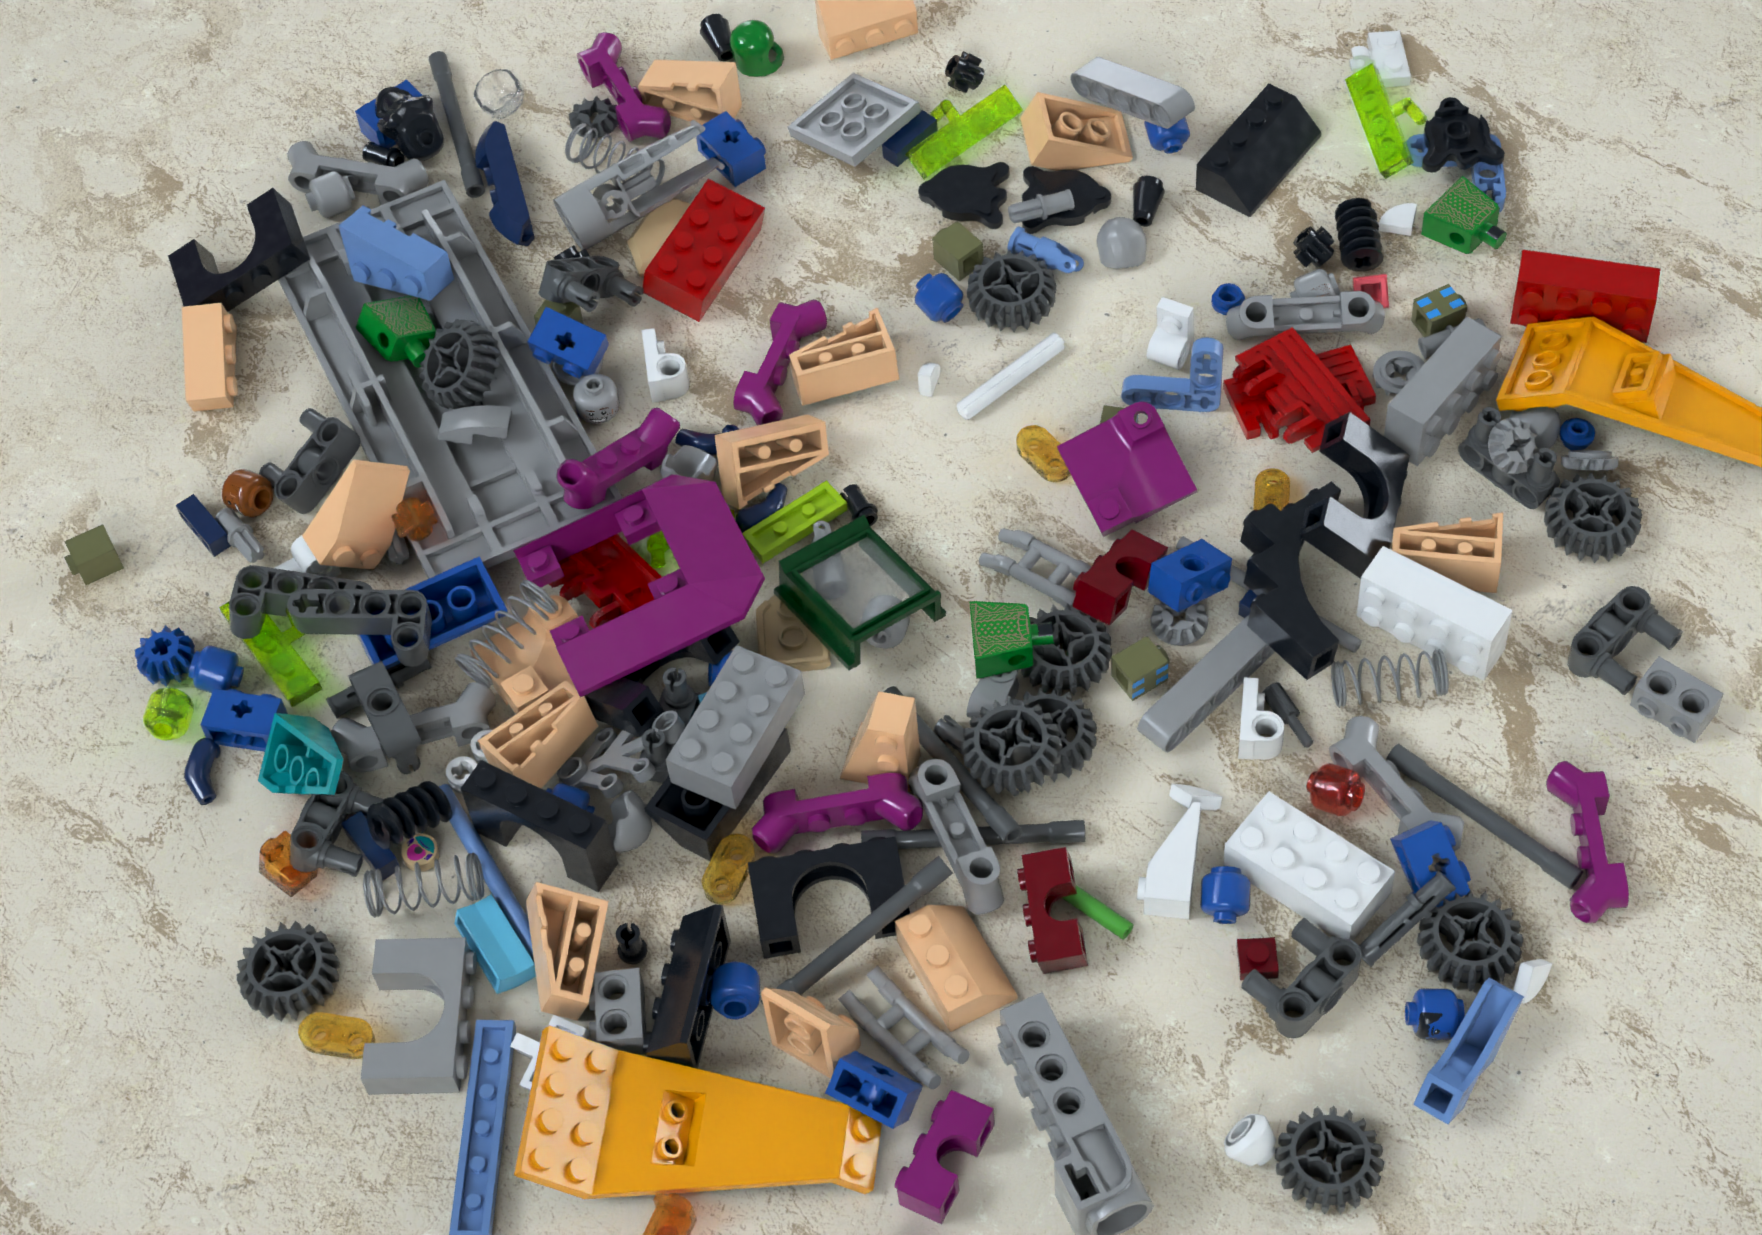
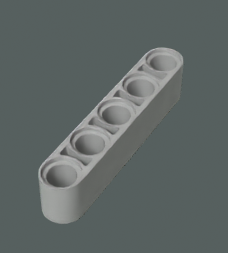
M1101 57L1094 58L1072 73L1070 77L1074 89L1082 97L1162 128H1170L1195 109L1191 95L1184 88Z
M1249 615L1149 708L1140 719L1137 730L1163 751L1168 753L1176 748L1244 682V677L1249 678L1275 652L1247 626Z

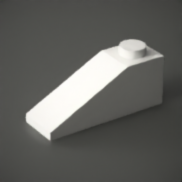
M1200 802L1192 803L1149 861L1146 878L1139 877L1137 900H1144V915L1189 919L1200 827Z

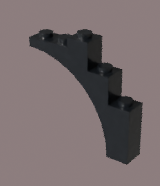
M1332 481L1320 489L1315 488L1311 490L1306 497L1298 502L1287 504L1281 511L1272 503L1260 510L1251 511L1243 521L1244 527L1240 540L1253 553L1246 564L1247 570L1244 584L1257 595L1250 605L1251 611L1247 626L1306 680L1332 665L1339 644V639L1320 620L1308 601L1301 581L1299 553L1305 542L1304 539L1299 537L1305 509L1329 496L1336 501L1339 500L1341 489Z

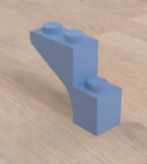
M1488 978L1479 990L1445 1052L1428 1072L1413 1105L1449 1125L1464 1109L1478 1077L1494 1061L1524 996Z

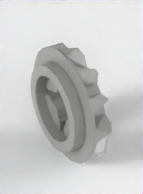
M1392 351L1382 355L1376 361L1373 368L1376 388H1383L1386 395L1391 393L1398 394L1425 362L1419 356L1408 351ZM1398 371L1401 375L1406 374V381L1400 377L1394 378V372Z
M1519 417L1499 421L1492 428L1488 439V450L1493 463L1498 469L1507 474L1527 472L1528 467L1533 463L1535 453L1540 450L1535 446L1534 439L1537 437V434L1532 433L1529 429L1530 423L1520 421ZM1515 440L1521 441L1517 451H1507Z
M1570 450L1568 455L1561 456V465L1565 468L1586 471L1613 470L1618 467L1619 457L1612 456V452Z
M1161 602L1159 605H1154L1151 615L1153 632L1159 639L1171 645L1181 646L1196 642L1204 635L1208 626V616L1205 607L1198 603L1180 612H1176ZM1186 612L1185 620H1180L1173 627V615L1179 616L1181 613Z

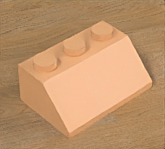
M815 0L818 33L831 60L918 33L917 11L914 0Z
M926 905L895 921L897 942L950 1032L1018 999L1017 993L964 906Z

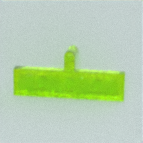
M1371 63L1346 78L1345 81L1379 172L1387 179L1414 163L1397 117L1406 112L1417 125H1422L1426 122L1427 116L1408 97L1392 105L1379 70Z
M1003 85L961 115L951 101L945 99L931 111L930 115L936 118L937 122L946 116L949 123L914 146L905 155L923 180H925L1019 115L1023 109L1006 85Z
M229 602L220 606L219 609L230 625ZM286 608V614L292 627L281 632L271 617L266 614L260 633L253 638L241 639V641L293 708L322 690L319 680L291 645V643L305 634L296 629L288 608Z

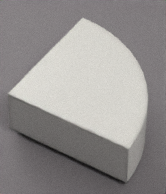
M1400 204L1386 211L1380 219L1378 231L1411 236L1417 204Z
M927 363L920 367L918 372L920 395L932 397L941 372L939 364Z
M1172 784L1169 794L1173 800L1188 809L1193 802H1200L1201 810L1220 809L1222 796L1216 793L1182 784Z
M1543 959L1520 963L1513 991L1524 996L1521 1003H1527L1537 995L1548 977L1552 963Z

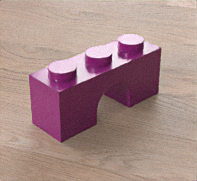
M954 1090L949 1092L945 1101L939 1100L931 1116L932 1126L927 1134H920L913 1149L914 1159L909 1168L903 1166L895 1181L899 1205L941 1225L960 1191L958 1175L944 1169L939 1164L941 1159L953 1151H963L978 1157L995 1125L993 1108Z

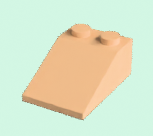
M1037 92L1020 117L1032 166L1056 171L1126 163L1130 162L1133 158L1122 112L1113 108Z
M352 460L302 535L320 565L371 570L376 568L392 543L410 473L407 466Z
M765 987L761 992L772 1045L825 1076L831 1078L839 1058L860 1048L861 1041L856 1023L845 1015L839 1014L836 1016L827 1011L825 1006L816 998L811 996L805 998L793 991Z

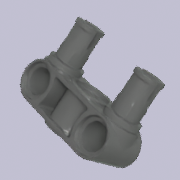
M586 256L547 261L538 294L552 302H573L585 311L591 312L598 305V302L595 300L612 296L620 298L630 306H636L642 300V297L639 295H643L644 290L642 287L624 278V275L619 270L620 265L615 260L604 256Z
M1493 407L1484 408L1478 415L1477 424L1470 429L1467 438L1458 446L1459 455L1464 462L1491 481L1496 487L1503 490L1525 507L1536 509L1551 495L1554 488L1560 485V479L1553 470L1557 461L1556 453L1549 448H1541L1538 453L1536 452L1533 463L1528 467L1527 472L1507 474L1501 471L1493 463L1488 450L1490 432L1500 421L1501 414ZM1514 441L1507 451H1517L1520 444Z
M312 408L306 409L300 416V423L310 430L312 435L297 451L294 459L285 471L275 464L268 462L261 467L259 472L260 475L265 476L271 482L276 497L300 514L309 513L317 506L356 454L361 442L360 436L338 418H326Z
M1636 586L1625 587L1607 605L1600 608L1574 636L1567 665L1573 674L1585 678L1599 677L1617 689L1622 695H1626L1635 685L1637 676L1619 665V663L1613 660V657L1617 656L1638 632L1641 634L1645 632L1668 650H1671L1680 640L1683 631L1677 629L1658 615V610L1651 604V598L1644 589Z
M379 661L348 675L387 758H394L398 770L403 774L411 773L409 765H412L414 772L418 770L421 763L416 754V749L422 742L383 662Z
M668 668L663 674L665 688L661 694L659 704L665 712L669 710L676 711L686 727L700 705L698 695L702 693L694 692L687 684L684 670L679 668L677 675L676 668ZM652 726L642 735V743L645 749L642 750L640 758H648L656 769L654 776L648 781L663 783L669 775L665 760L676 743L668 744L665 741V734L661 730H658L656 736L655 729H652Z
M341 771L335 795L312 794L306 801L291 834L290 864L300 872H313L318 868L324 869L327 867L356 877L362 866L363 855L334 845L342 829L341 823L345 821L348 814L352 815L359 811L367 816L368 808L374 803L382 802L384 799L362 791L361 787L353 783L348 773Z
M1303 918L1294 927L1291 937L1312 952L1316 958L1299 973L1295 981L1287 989H1280L1254 969L1245 977L1241 985L1244 991L1266 1007L1265 1011L1269 1014V1018L1275 1022L1277 1030L1287 1038H1299L1306 1034L1323 1015L1327 1014L1337 1004L1342 995L1357 980L1360 971L1362 952L1360 946L1355 941L1347 938L1337 939L1335 936L1330 938L1306 918ZM1339 959H1345L1349 961L1351 964L1343 966L1339 965L1335 961ZM1292 1010L1299 1012L1302 1016L1292 1018L1285 1013Z

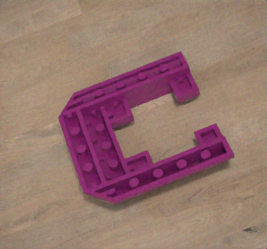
M672 474L513 550L526 579L540 588L565 576L559 561L620 532H623L628 544L631 545L662 531L680 568L649 583L648 586L655 600L592 630H589L583 616H579L550 630L556 649L580 697L745 619L765 577L716 482Z

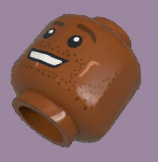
M239 469L231 473L225 480L222 488V499L228 508L241 515L253 518L263 514L272 504L273 487L265 476L251 470Z

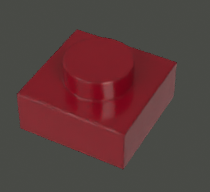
M1275 937L1237 939L1236 949L1240 980H1244L1254 969L1267 979L1278 978L1279 967Z

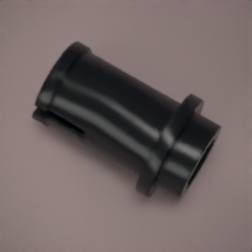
M368 142L363 148L362 157L367 162L395 167L405 161L404 155L398 148L392 147L389 149L375 142Z
M852 484L845 487L843 490L848 497L843 492L840 495L847 502V508L852 514V521L865 515L869 525L872 526L878 519L876 506L867 501L858 485Z
M624 923L616 930V939L619 943L617 948L618 956L624 963L638 964L647 955V944L641 938L637 925L631 923L632 931H630L628 923Z

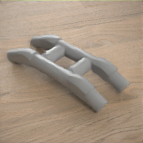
M1005 528L999 532V541L1012 544L1014 547L1027 551L1017 564L1015 560L999 554H981L979 558L981 566L994 569V571L1003 573L1008 577L1016 578L1053 598L1055 602L1061 604L1064 608L1069 604L1071 611L1076 612L1078 610L1073 607L1075 593L1061 584L1070 573L1076 578L1081 572L1086 573L1091 568L1087 563L1076 560L1041 542L1028 532L1021 530L1013 531ZM1040 557L1057 565L1048 579L1030 571Z
M877 965L867 976L879 989L878 991L886 1001L892 1005L887 1012L876 1019L850 989L838 1000L848 1010L854 1021L889 1052L910 1076L918 1082H922L930 1089H936L941 1083V1077L929 1069L916 1054L930 1042L942 1054L952 1058L959 1064H964L969 1059L970 1054L913 1004L893 980H890ZM905 1016L920 1031L902 1045L888 1030Z

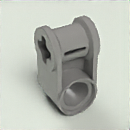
M1018 670L980 678L970 696L967 706V717L981 718V707L991 711L993 710L995 700L1001 706L1007 705L1010 697L1014 700L1019 689L1018 679L1016 678Z

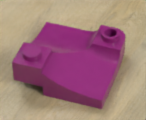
M1136 402L1118 411L1115 416L1056 446L1103 537L1133 522L1136 524L1198 492L1157 410L1147 402ZM1140 413L1148 417L1144 424L1135 422V417Z

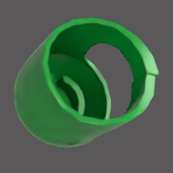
M747 20L737 25L732 31L730 46L737 69L742 74L751 77L767 76L776 72L782 66L784 60L783 50L774 41L773 32L766 23L759 20ZM770 49L777 54L773 62H770L768 57Z

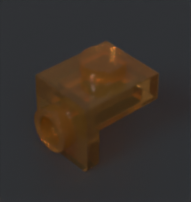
M283 831L276 838H270L262 845L259 851V873L288 896L293 897L317 877L318 869L313 872H300L293 868L289 860L291 834Z
M657 1192L653 1199L656 1208L643 1235H690L697 1221L691 1202L676 1193H669L667 1196Z

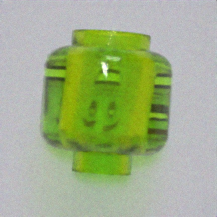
M170 687L160 688L154 691L148 699L143 714V724L147 731L157 739L165 741L178 739L185 735L190 726L194 713V703L185 692Z

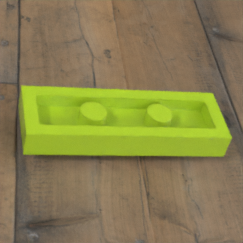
M826 480L742 534L750 550L762 563H765L814 532L813 525L817 521L828 523L848 510L847 502Z

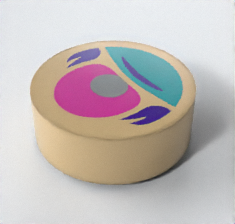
M420 833L415 834L411 839L405 840L401 847V856L405 865L410 870L415 871L414 865L418 862L421 872H424L434 867V860H439L440 851L432 836Z

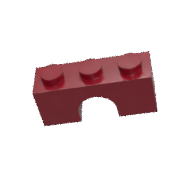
M1131 529L1122 539H1116L1104 556L1099 555L1086 573L1081 572L1073 585V591L1076 592L1073 607L1110 626L1127 609L1132 586L1143 591L1148 588L1151 563L1165 557L1168 547Z
M1062 847L1021 855L1023 868L1017 869L1020 889L1021 891L1027 890L1028 904H1023V915L1026 926H1032L1034 939L1028 940L1031 962H1037L1043 974L1088 966L1083 929L1078 919L1060 921L1050 917L1051 908L1058 899L1077 894L1072 858L1067 848Z

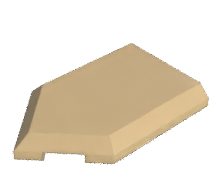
M672 198L671 201L646 214L631 234L627 244L633 256L639 277L644 276L646 268L688 209L690 203Z
M775 594L756 609L758 654L801 670V672L823 670L831 665L830 651Z

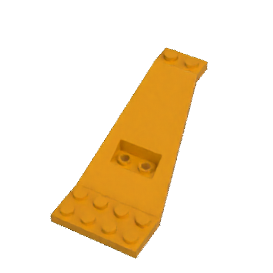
M1594 316L1527 324L1496 398L1499 411H1523L1536 407L1556 408L1567 404L1762 467L1761 407L1672 359L1671 353L1662 354L1661 351L1654 350Z
M549 1025L542 1031L514 1176L582 1199L833 1183L862 1194H867L874 1189L882 1123L844 1103L617 1050ZM671 1107L677 1111L678 1117L672 1114ZM665 1144L670 1146L671 1154L666 1151Z

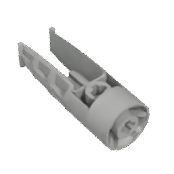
M692 120L690 122L691 126L638 150L636 153L612 164L610 167L553 199L562 221L581 250L589 249L640 218L645 217L646 214L671 201L672 198L698 183L700 179L714 169H724V164L712 157L647 193L645 192L657 186L649 169H645L623 183L620 182V180L629 178L704 132L705 127ZM611 179L614 185L603 183ZM594 188H596L595 191H594V193L591 194L590 191L593 190ZM612 195L614 197L612 199L614 204L608 206L606 205L609 203L607 198ZM610 218L615 219L614 221H612V222H610V223H608V221H607V220L610 219Z

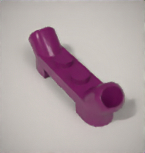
M598 33L591 48L577 53L578 63L585 78L592 88L604 83L618 104L615 106L619 129L629 142L642 136L663 139L668 135L671 127L669 111L666 108L643 104L642 97L636 86L631 88L629 85V79L624 68L616 66L622 52L620 40L612 33Z
M813 299L797 306L780 302L770 318L773 342L758 373L744 371L736 387L733 401L734 409L750 413L757 426L780 421L783 417V409L775 396V392L778 386H782L786 380L787 367L790 363L789 354L799 350L801 338L822 331L827 326L826 313L819 301Z
M652 408L640 427L582 462L575 459L565 460L557 469L556 475L558 483L564 488V501L576 509H589L605 500L607 488L643 466L652 471L662 465L668 452V446L680 429V422L660 408Z
M1568 761L1559 762L1548 775L1546 787L1548 792L1573 808L1574 813L1571 814L1570 822L1573 836H1579L1580 846L1577 848L1578 866L1580 869H1585L1587 876L1585 882L1570 898V910L1582 922L1596 923L1607 909L1627 908L1629 902L1628 882L1624 863L1608 864L1598 816L1605 815L1610 798L1607 780L1603 771L1583 772Z
M893 772L867 776L868 789L799 800L795 789L778 791L764 798V815L752 827V837L762 850L772 854L778 853L794 834L812 831L824 832L829 828L847 825L859 826L870 821L885 819L899 829L909 831L920 823L923 817V806L918 798L908 793L906 777Z

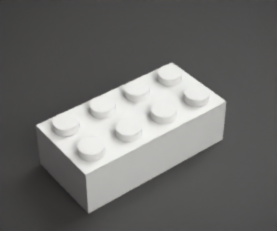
M1382 546L1361 576L1357 617L1361 618L1369 626L1379 627L1393 634L1396 639L1403 643H1410L1424 650L1431 657L1435 649L1442 650L1446 662L1456 666L1464 674L1474 675L1484 681L1505 650L1513 610Z
M1268 791L1228 839L1224 849V866L1240 868L1241 874L1247 876L1251 884L1337 939L1347 938L1354 940L1392 892L1395 874L1393 869Z

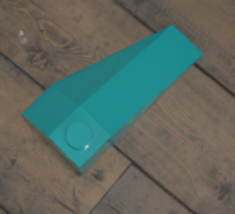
M274 713L258 782L272 793L335 795L344 759L329 728L314 717Z

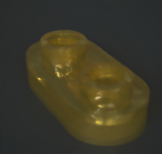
M1030 425L1018 432L1016 437L1018 454L1043 479L1049 482H1061L1071 475L1056 447L1061 443L1045 428ZM1030 446H1038L1034 449L1029 448Z
M1270 468L1261 471L1255 479L1253 510H1260L1272 503L1281 511L1289 504L1290 479L1285 472Z
M731 834L723 838L719 843L702 877L704 894L712 903L727 904L738 896L749 874L748 862H753L756 858L754 845L750 838L743 834ZM736 854L743 855L739 860L731 859ZM720 885L728 886L725 890H716V888Z
M316 1012L306 1016L298 1028V1036L305 1049L316 1054L360 1059L363 1058L364 1043H375V1035L370 1024L360 1018ZM326 1033L324 1038L320 1040L315 1039L317 1034ZM357 1038L362 1039L358 1045H351L353 1040Z

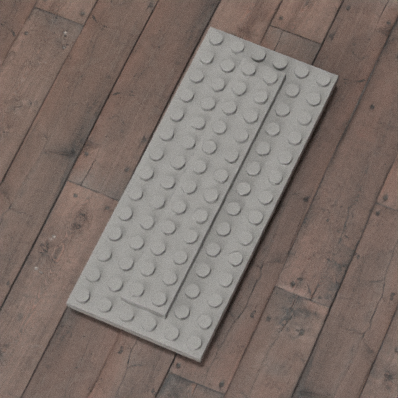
M445 180L373 208L370 215L382 222L389 219L396 223L395 229L407 236H411L414 233L447 251L454 280L431 301L420 299L436 330L444 329L446 322L453 323L456 319L472 320L492 332L493 338L498 341L496 349L501 354L496 359V362L501 366L495 369L494 372L497 379L491 381V391L483 393V401H476L474 406L495 405L512 407L507 439L474 434L472 444L439 440L438 433L443 413L454 409L441 407L438 403L433 402L427 397V392L422 389L424 380L419 377L424 368L415 367L410 359L393 362L387 361L355 328L364 303L410 295L354 281L339 230V225L343 221L303 237L310 260L278 281L354 432L360 436V444L370 462L403 465L409 468L410 473L398 520L428 579L479 556L485 568L488 569L515 557L514 549L622 498L614 484L606 489L605 500L589 509H576L564 501V488L558 483L556 478L557 469L565 460L575 459L582 462L597 453L549 365L532 356L533 352L527 342L531 333Z

